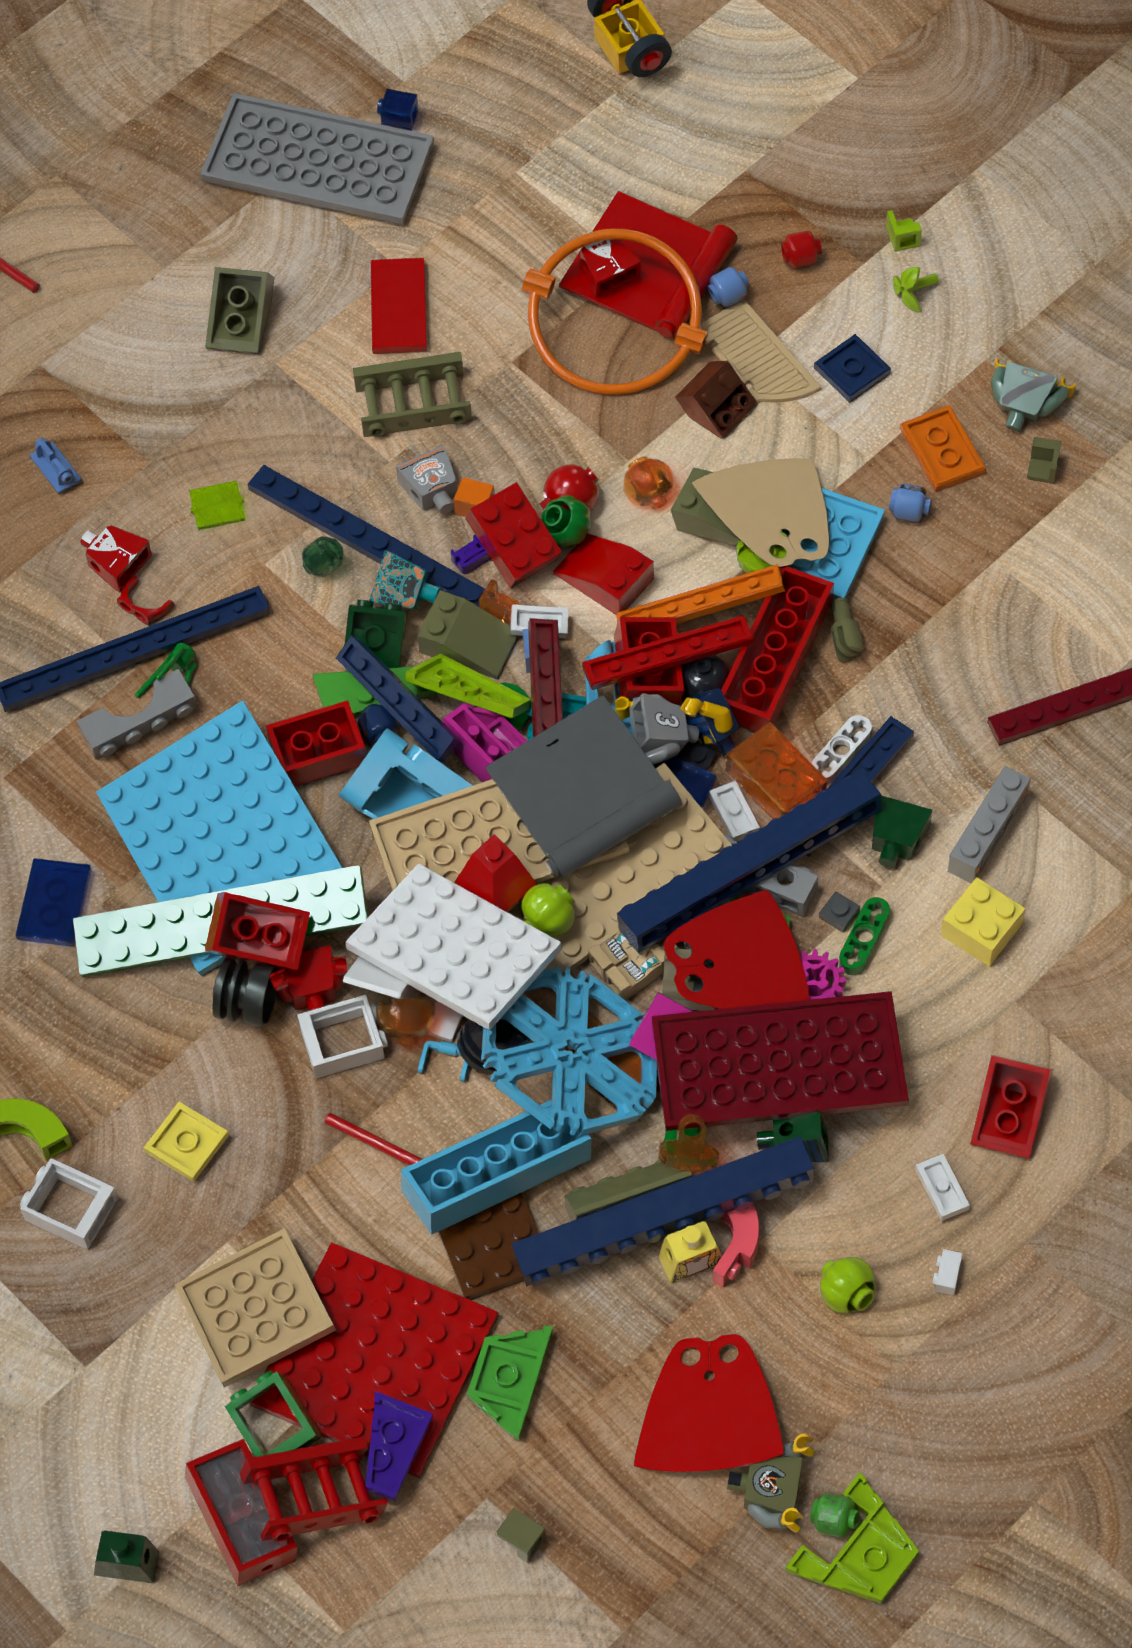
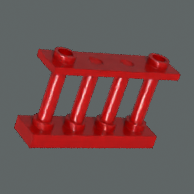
M364 1437L246 1459L239 1473L243 1485L249 1483L259 1485L270 1517V1521L267 1522L260 1535L262 1541L274 1539V1541L279 1542L288 1539L292 1535L358 1522L370 1524L381 1517L388 1504L387 1499L371 1501L359 1467V1463L368 1449ZM342 1466L347 1469L358 1500L357 1504L342 1506L329 1470L330 1468ZM312 1471L318 1474L329 1509L312 1511L300 1474ZM281 1477L288 1479L300 1515L283 1518L271 1483L272 1479Z

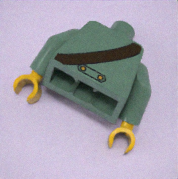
M995 359V370L991 379L994 399L1000 403V409L1009 413L1005 427L1020 432L1025 418L1037 422L1040 417L1049 415L1066 398H1070L1074 394L1077 384L1074 383L1073 386H1066L1067 378L1065 377L1061 379L1058 387L1057 376L1013 363L1011 360H1008L1006 365L999 364L1000 359Z

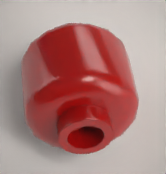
M811 231L788 234L785 237V241L781 242L784 263H789L792 268L814 265L817 262V255L822 254L820 239H815Z

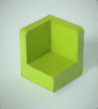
M893 210L887 211L886 229L894 252L919 247L922 234L919 222L913 223L911 218L896 221Z

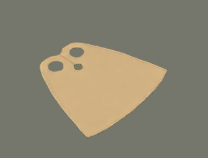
M789 458L752 462L719 470L692 482L698 493L723 523L767 563L771 565L778 564L779 567L792 565L797 559L813 561L826 556L829 548L827 512L813 459ZM782 529H787L790 532V535L783 536L780 533V531ZM806 538L812 539L817 543L818 549L814 552H807L802 549L801 541ZM772 545H780L785 548L787 554L784 558L778 559L770 554L769 548Z

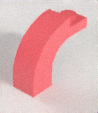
M754 1205L741 1211L736 1209L728 1211L720 1218L728 1226L732 1234L730 1245L713 1269V1282L723 1288L729 1279L733 1281L736 1278L742 1265L750 1269L754 1263L759 1241V1221Z

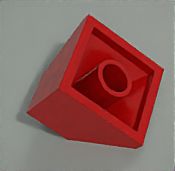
M495 834L471 855L454 882L507 913L523 899L530 888L537 885L515 853Z

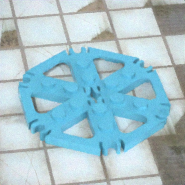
M562 966L543 970L525 990L529 991L541 987L552 988L556 992L555 1018L523 994L501 1017L502 1020L508 1021L534 1041L533 1043L501 1050L495 1045L496 1024L491 1030L483 1027L481 1061L487 1059L483 1067H493L497 1070L490 1077L491 1082H496L494 1086L549 1129L554 1125L555 1131L559 1132L563 1124L566 1123L570 1126V1135L574 1136L579 1128V1136L635 1122L646 1111L644 1107L648 1109L656 1098L657 1060L628 1044L644 1014L590 973L586 977L585 971H581L577 979L570 975V967H566L563 974H561ZM589 998L598 1000L615 1013L620 1021L587 1029ZM567 1046L571 1050H576V1052L573 1054L572 1051H566L564 1049ZM627 1052L637 1053L641 1058V1083L639 1084L609 1061L607 1057ZM553 1071L551 1107L544 1108L518 1089L516 1081ZM585 1081L612 1101L617 1107V1112L595 1119L587 1118L584 1113Z

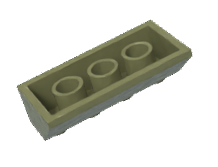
M679 1155L672 1158L669 1156L662 1157L650 1166L644 1168L637 1166L628 1170L624 1175L615 1178L613 1176L605 1177L599 1180L597 1184L587 1188L580 1186L572 1189L567 1195H564L565 1208L570 1221L692 1177V1173Z

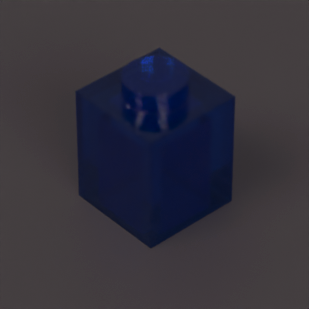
M387 89L384 98H380L377 105V114L381 116V125L412 131L419 112L417 94Z

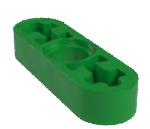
M873 897L865 902L839 955V967H844L845 974L858 975L864 970L889 920L890 907L884 899ZM879 908L881 909V914H877L873 924L870 922L871 912ZM866 930L872 934L873 938L868 942H861L857 939L856 934L859 931ZM856 948L859 950L857 962L854 961L850 965L847 963L848 959L852 958Z

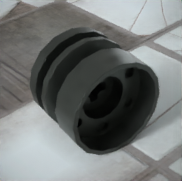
M225 957L213 988L212 1009L214 1018L224 1019L227 1015L229 1021H236L241 1010H243L244 1024L266 1027L272 1015L277 994L269 975L277 972V967L255 963L250 975H248L247 961L240 960L237 964L235 958Z

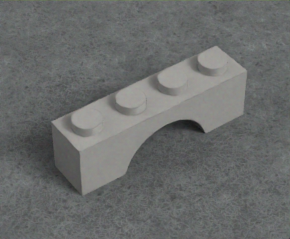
M179 669L163 676L161 680L153 682V697L149 705L138 714L125 717L116 716L101 708L77 720L79 732L95 759L101 756L108 757L124 744H133L139 741L144 734L152 730H161L169 721L177 717H186L192 713L193 709L197 708L195 696Z

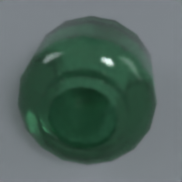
M321 536L307 545L302 551L303 567L306 572L316 577L324 578L342 565L344 554L341 544L334 538Z

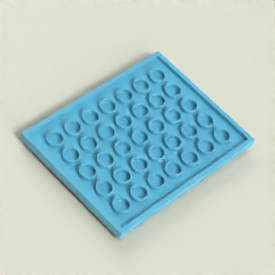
M243 700L96 791L158 902L343 868ZM207 954L191 957L190 959L197 972L203 976L222 964L226 956Z

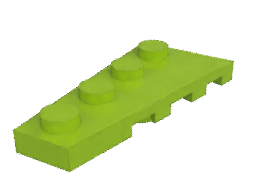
M441 653L407 670L404 681L490 710L505 717L514 718L530 708L531 699Z

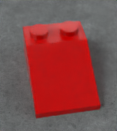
M587 533L585 540L574 547L553 570V574L616 615L618 612L627 610L654 580V561L630 546Z
M228 892L217 893L204 951L235 959L298 970L310 912Z
M991 1055L970 1144L1030 1159L1047 1100L1053 1069Z

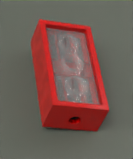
M244 1439L187 1462L185 1469V1479L237 1586L295 1562L297 1545L292 1536L279 1542L274 1541V1539L262 1541L260 1535L267 1522L270 1521V1517L259 1485L255 1483L243 1485L239 1473L246 1459L253 1457Z

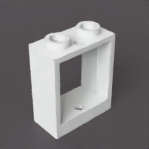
M366 995L297 1014L299 1027L316 1079L385 1059L383 1048L388 1046L383 1029L377 1030L375 1022L379 1021L375 1003L369 1005ZM363 1016L372 1045L323 1059L315 1030Z
M50 1158L46 1167L42 1166L39 1169L35 1179L36 1183L31 1192L27 1191L21 1200L20 1209L24 1220L88 1250L118 1200L115 1188ZM57 1180L95 1196L76 1230L38 1212Z

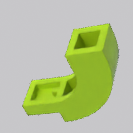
M11 1098L0 1100V1136L21 1134L30 1138L38 1146L46 1161L72 1147L69 1134L64 1125L48 1108L25 1099Z

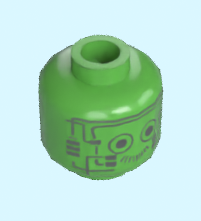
M825 1493L820 1499L816 1498L810 1514L811 1523L815 1524V1528L819 1533L839 1538L846 1537L851 1529H856L860 1519V1511L855 1510L853 1499L834 1493Z

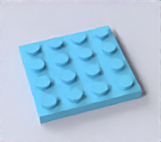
M821 488L828 521V552L824 558L818 560L797 559L789 567L833 582V600L847 598L885 516V509ZM787 529L781 530L786 536L790 535ZM806 538L800 543L802 549L807 552H814L818 549L817 543L812 539Z

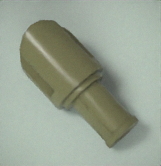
M837 598L830 603L835 622L831 627L836 656L839 661L845 663L864 649L859 623L851 617L848 600L846 598Z

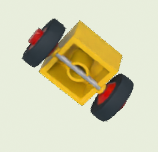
M587 0V7L594 17V38L618 74L630 70L636 77H648L660 71L668 63L672 54L671 46L665 39L664 32L642 0Z

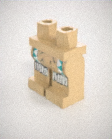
M618 932L613 938L602 945L596 944L588 949L589 963L600 977L606 981L609 988L627 1001L660 975L664 974V942L659 946L654 944L638 954L624 935Z

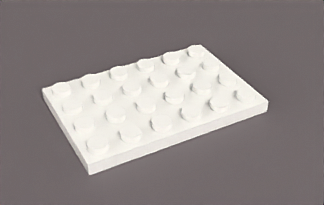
M419 863L345 942L347 950L488 1030L493 1028L562 950L560 941Z

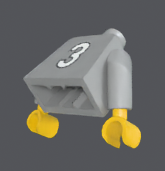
M642 693L640 697L633 698V701H629L628 698L621 696L615 701V712L621 720L627 719L630 716L633 737L653 765L677 756L687 743H695L698 740L699 729L696 726L687 725L685 713L680 710L681 706L668 702L659 694L648 695Z

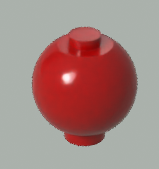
M575 464L560 466L547 477L543 487L544 500L539 505L545 510L547 504L553 499L570 495L584 502L591 512L599 496V489L595 484L599 479L589 467L584 470L581 466ZM563 505V506H561V507H563V508H565V509H567V510L570 511V508H569L568 505Z

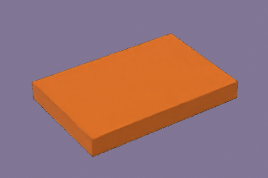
M951 405L900 423L902 434L935 492L986 473L984 463Z

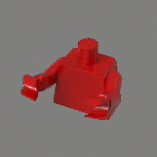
M330 945L304 951L301 953L298 970L277 967L278 971L269 976L275 991L284 1002H292L295 1010L308 1008V1011L325 1007L326 1003L336 1000V991L343 987V979L347 973L346 956L333 957Z

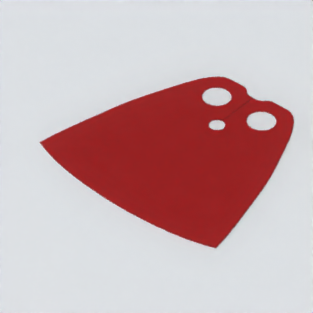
M768 890L760 891L714 908L679 927L664 941L663 946L666 957L673 963L676 969L674 982L677 991L687 1000L720 1009L810 1000L807 980L795 940L783 913ZM678 942H686L692 947L693 953L689 958H681L675 953L674 947ZM706 959L712 960L714 967H705L704 961ZM687 976H699L703 981V988L698 992L689 990L685 985Z
M730 1334L721 1335L714 1341L706 1342L697 1337L686 1338L677 1342L669 1353L652 1392L633 1466L669 1472L711 1471L755 1464L784 1454L772 1398L757 1359L747 1341L740 1335ZM728 1344L734 1345L738 1349V1356L732 1362H724L719 1358L720 1349ZM688 1348H695L700 1352L699 1361L692 1366H687L681 1361L683 1351ZM709 1352H710V1370H709ZM707 1371H712L715 1376L713 1380L706 1381L704 1374Z

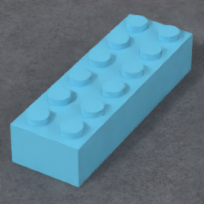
M549 1100L541 1104L540 1106L544 1108L551 1107L552 1100ZM526 1111L401 1169V1191L432 1235L591 1160V1137L589 1134L579 1136V1128L574 1136L570 1135L571 1129L566 1123L563 1124L559 1132L555 1131L554 1125L549 1129Z

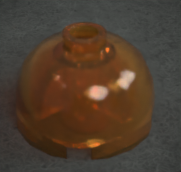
M396 998L392 999V1005H384V1000L376 1002L377 1023L381 1031L387 1037L397 1039L398 1045L415 1044V1039L426 1036L434 1025L436 1015L435 1001H431L428 1006H426V999Z

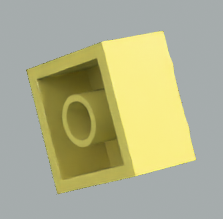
M976 877L943 918L941 936L990 967L1023 925L1026 908Z

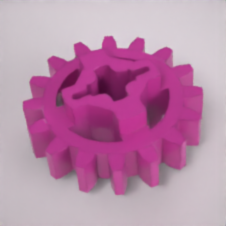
M814 949L812 955L808 956L805 950L801 951V961L807 980L810 1000L843 996L844 989L842 988L846 987L844 967L837 968L839 961L837 958L831 961L828 960L829 952L818 956L817 949ZM832 976L833 985H832V987L830 988V987H829V977Z

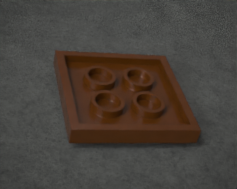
M521 1192L438 1233L463 1297L473 1300L524 1281L511 1243L538 1234V1231Z

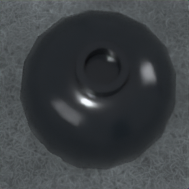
M712 655L681 664L684 684L682 702L686 698H691L704 691L716 688L722 689L730 672L726 662L718 655Z

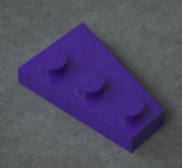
M375 1391L365 1487L367 1491L395 1502L432 1423L433 1414Z

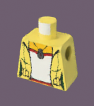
M706 1221L687 1226L685 1229L666 1236L659 1253V1260L670 1284L715 1267L722 1257Z

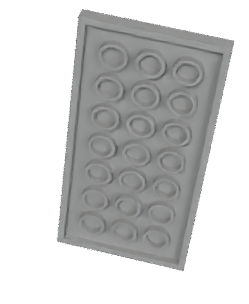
M233 93L200 177L201 181L403 225L432 150L434 136Z

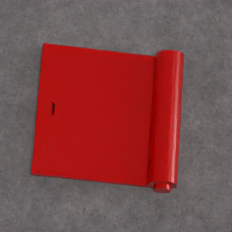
M620 191L616 193L593 229V232L604 229L634 230L664 242L690 268L697 282L701 299L708 289L707 286L710 285V278L718 273L738 240L736 233L728 226L718 224L710 232ZM620 240L641 261L640 277L597 298L593 295L580 266V252L578 253L559 283V288L657 331L665 338H676L682 322L687 323L691 317L690 297L686 284L676 267L658 251L641 243Z

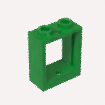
M272 1371L264 1373L256 1379L257 1385L248 1391L246 1388L237 1391L230 1397L231 1402L224 1406L255 1457L305 1448L322 1438L321 1433L285 1375L277 1371L275 1373ZM274 1386H277L303 1429L266 1453L240 1412V1409Z

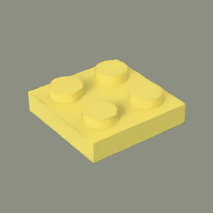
M179 1101L144 1146V1152L190 1181L195 1182L228 1138L229 1133L226 1129Z

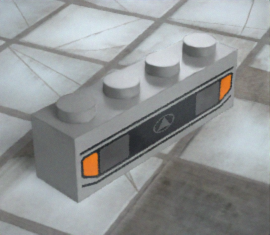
M1004 766L950 853L947 872L969 883H972L976 877L978 878L1027 798L1031 778Z

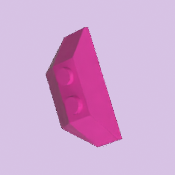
M463 703L443 718L444 724L460 739V742L454 749L455 755L482 782L492 779L485 769L487 765L527 742L503 715L487 709L472 707V705Z

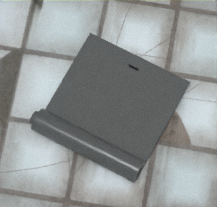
M604 695L485 767L548 859L545 863L554 877L559 875L562 879L683 804L675 787L669 780H663Z

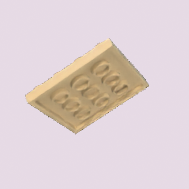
M285 1228L174 1284L224 1388L336 1331Z

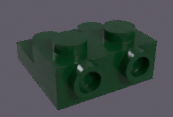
M357 599L356 605H349L345 644L351 636L358 637L387 667H400L408 611L401 610V604L385 603V607L380 608L373 607L374 601Z

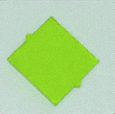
M237 481L189 490L193 506L190 510L195 515L198 531L246 521L242 506L244 499L240 497Z

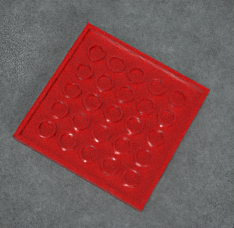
M331 1242L311 1281L336 1331L268 1365L264 1373L268 1371L275 1373L277 1371L285 1375L322 1437L333 1442L364 1437L368 1446L364 1454L366 1456H369L375 1391L432 1413V1423L408 1473L420 1478L478 1360L484 1339L490 1335L499 1317L498 1311ZM274 1386L250 1402L251 1407L302 1428L277 1386Z

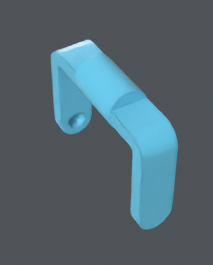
M427 1041L423 1047L418 1073H423L429 1050L457 1056L460 1055L457 1044L445 1041ZM465 1060L460 1076V1081L463 1082L466 1080L469 1065Z

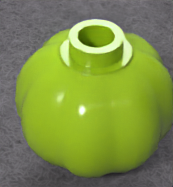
M549 884L535 885L526 892L522 900L521 908L526 919L524 922L551 937L561 936L574 923L575 911L571 905L575 900L559 884L555 888Z
M857 1257L840 1258L837 1261L830 1260L823 1266L821 1270L823 1277L820 1282V1291L823 1301L831 1310L838 1313L862 1311L872 1303L875 1297L876 1282L874 1272L866 1261Z

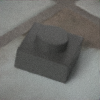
M835 891L819 912V918L843 933L860 912V906Z

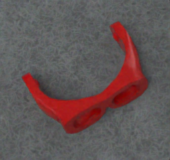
M133 576L126 583L121 595L117 598V603L124 611L128 613L133 612L139 621L148 625L151 621L165 616L173 608L174 602L169 599L157 609L135 606L128 597L139 582V578Z

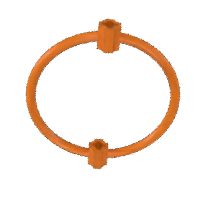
M604 229L581 235L560 247L545 262L540 271L530 268L524 278L522 292L530 294L528 324L532 340L539 355L555 374L582 390L603 395H623L648 389L676 371L690 352L700 355L705 346L708 331L700 329L702 304L694 275L685 261L671 247L648 234L628 229ZM627 240L644 244L661 253L676 267L688 289L691 319L689 325L682 322L676 334L674 346L680 348L679 351L663 368L638 381L623 384H604L577 376L565 368L553 356L541 333L539 324L540 298L548 301L556 278L550 274L569 254L594 242Z

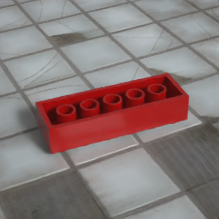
M788 566L780 567L785 592L765 597L750 629L754 642L753 644L741 647L721 689L738 725L766 736H770L826 617L830 603L833 602V582Z

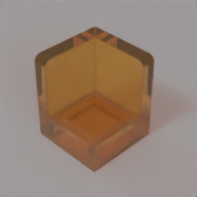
M491 579L479 598L480 608L506 624L511 620L512 604L518 605L517 600L498 592V583Z

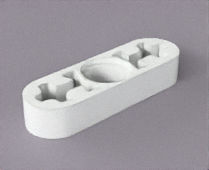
M861 715L849 718L811 763V777L816 783L825 785L833 782L869 741L872 725L868 718ZM860 727H863V728H864L863 732H862V731H858V732L855 734V736H854V738H853V741H852L851 737L853 736V730H854V728H855V729H859ZM842 744L849 748V752L845 755H838L833 751V748L836 745ZM830 759L832 762L829 765V772L823 771L822 773H820L819 767L822 769L825 768L828 765Z

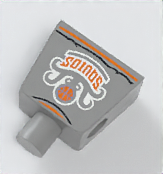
M443 445L396 466L398 483L422 510L436 506L441 514H446L454 509L452 498H454L457 492V481Z

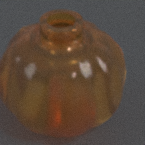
M646 456L631 462L628 465L629 470L626 471L623 480V491L627 499L635 505L651 506L652 509L664 506L667 503L666 497L671 493L674 484V476L669 465L659 459H648Z

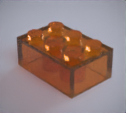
M771 722L726 755L725 772L737 782L772 820L782 817L792 811L795 806L806 803L816 797L819 792L827 789L828 780Z

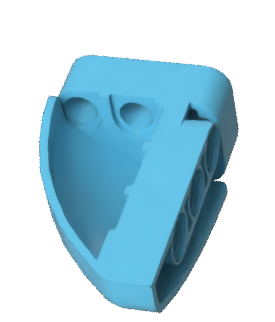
M387 728L344 786L339 797L371 819H375L473 785L414 744L407 754L404 755L403 753L409 743Z

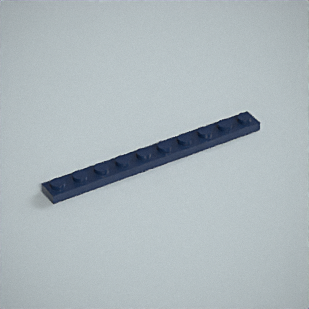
M263 465L248 483V490L379 564H381L385 550L390 551L429 571L426 583L440 587L441 591L465 598L482 609L492 599V592L266 465Z
M260 586L253 587L1 681V705L4 712L13 710L171 651L178 643L187 645L270 614L269 606Z

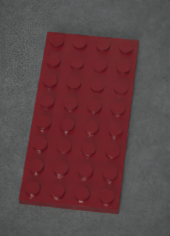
M892 991L652 1016L665 1131L788 1119L815 1112H821V1115L909 1106Z

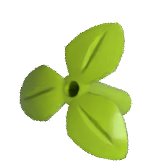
M920 267L906 269L901 274V280L898 276H893L892 279L896 296L902 292L903 304L915 312H921L922 309L913 292L939 282V278L935 273L919 278Z

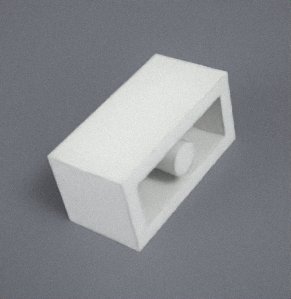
M943 1249L942 1256L938 1255L936 1267H939V1272L934 1273L932 1283L936 1285L935 1292L954 1295L962 1253Z

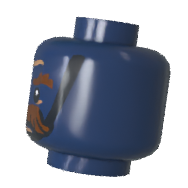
M368 705L358 718V726L367 744L372 746L375 745L387 728L397 735L399 733L400 727L397 720L382 705Z

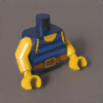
M720 688L704 691L691 698H686L679 705L681 706L680 710L685 713L687 725L698 727V741L701 744H715L722 756L728 755L737 749L730 734L738 730L739 725Z

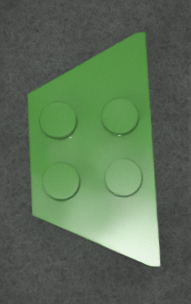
M543 1326L542 1330L524 1333V1330L511 1332L506 1336L499 1334L485 1337L467 1392V1397L472 1403L512 1438L518 1441L523 1431L552 1337V1326Z

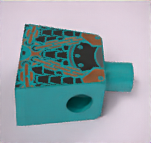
M385 550L369 601L383 605L385 603L401 604L404 608L418 609L421 599L434 603L440 587L426 583L429 571L393 552Z

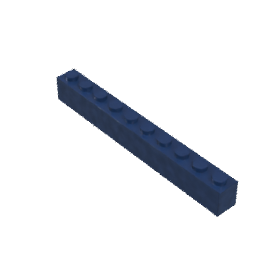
M861 771L843 778L837 785L819 792L813 799L795 806L789 813L771 820L765 827L747 834L741 841L723 848L717 855L699 862L693 869L682 875L675 876L669 883L658 889L651 890L645 897L633 904L625 905L621 911L617 912L619 931L639 954L666 938L689 921L719 907L882 811L881 793Z
M800 1136L511 1243L526 1287L532 1284L540 1286L550 1281L551 1277L556 1275H570L578 1271L583 1265L602 1263L615 1253H629L642 1243L648 1241L650 1243L659 1242L667 1234L677 1230L680 1231L687 1226L695 1225L704 1220H718L728 1211L747 1209L753 1205V1202L763 1198L765 1200L774 1199L780 1196L782 1191L790 1188H804L815 1179L814 1167Z

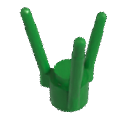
M178 643L161 666L136 692L135 697L139 698L156 679L161 680L170 668L173 671L179 669L181 673L187 671L185 681L189 686L192 674L197 667V664L193 662L196 657L195 651L184 643Z

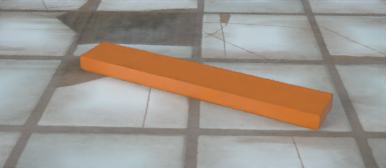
M778 564L624 610L616 613L617 623L619 617H676V624L785 592L781 571Z

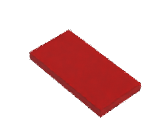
M424 257L371 260L373 354L427 351Z

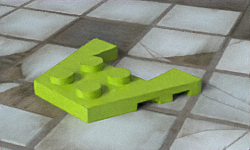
M859 1472L842 1495L852 1498L855 1508L867 1517L830 1564L802 1545L786 1565L785 1571L791 1575L881 1604L917 1558L919 1550L897 1520L893 1519L883 1505L881 1498L868 1485L864 1475Z

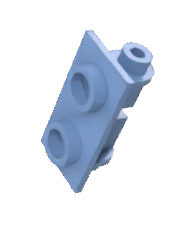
M40 438L35 442V452L29 456L58 494L82 481L53 442L50 443L49 440H44V438Z

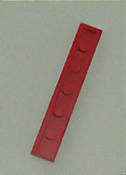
M743 615L583 661L582 668L591 690H595L753 644L754 637Z

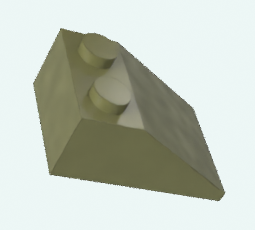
M215 267L205 348L259 353L272 304L275 277L268 272Z
M693 467L670 510L677 530L737 545L739 538L723 523L692 484L695 480L713 472Z
M440 590L417 636L419 653L430 657L441 653L482 675L498 680L519 635H510V625L467 599Z

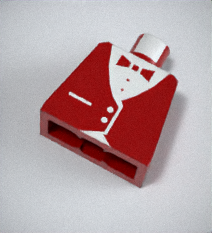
M620 240L594 242L580 250V266L595 298L640 277L641 261Z
M112 525L107 526L99 536L88 530L80 541V544L87 548L85 554L88 566L119 593L152 556L149 540Z

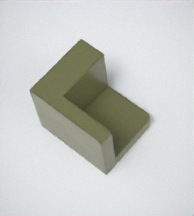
M1034 437L1027 473L1028 480L1054 484L1062 441Z
M515 1508L511 1510L497 1530V1536L517 1549V1557L526 1563L530 1562L546 1539L545 1528Z

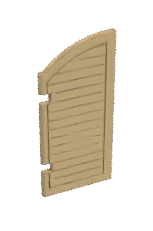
M744 299L701 323L700 329L708 331L705 344L709 345L712 342L716 344L711 351L720 361L728 360L745 385L748 383L752 385L748 390L757 403L793 401L821 390V385Z

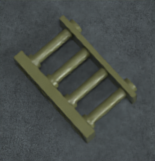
M461 352L353 368L356 392L365 391L369 414L367 417H361L364 437H379L383 434L447 424H462L472 421L470 401L461 402L457 377L464 376ZM446 379L450 404L434 406L429 381ZM419 383L423 408L407 410L402 385ZM392 387L396 412L380 414L376 389Z

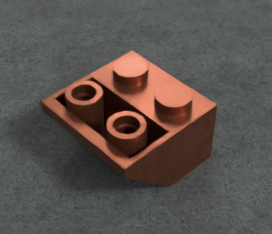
M728 360L708 362L675 396L690 419L720 439L724 438L757 404V401Z

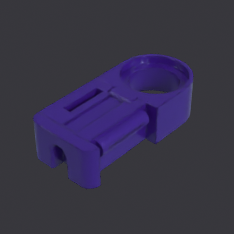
M476 535L473 536V541L456 552L453 549L451 550V561L462 574H468L491 559Z

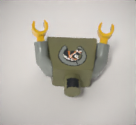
M800 1434L793 1442L784 1444V1454L766 1461L750 1464L749 1473L730 1471L727 1490L745 1492L744 1509L766 1529H785L788 1527L795 1533L800 1530V1527L794 1522L798 1518L804 1519V1516L796 1509L803 1460L799 1456L800 1454L807 1457L814 1455L813 1449L805 1447L808 1442H813L814 1439L806 1434Z

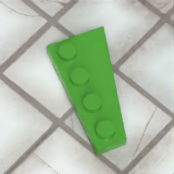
M415 666L389 668L419 699L438 694V692L404 681L406 671ZM349 671L312 674L323 708L348 700L356 719L359 718L364 708L368 705H381Z

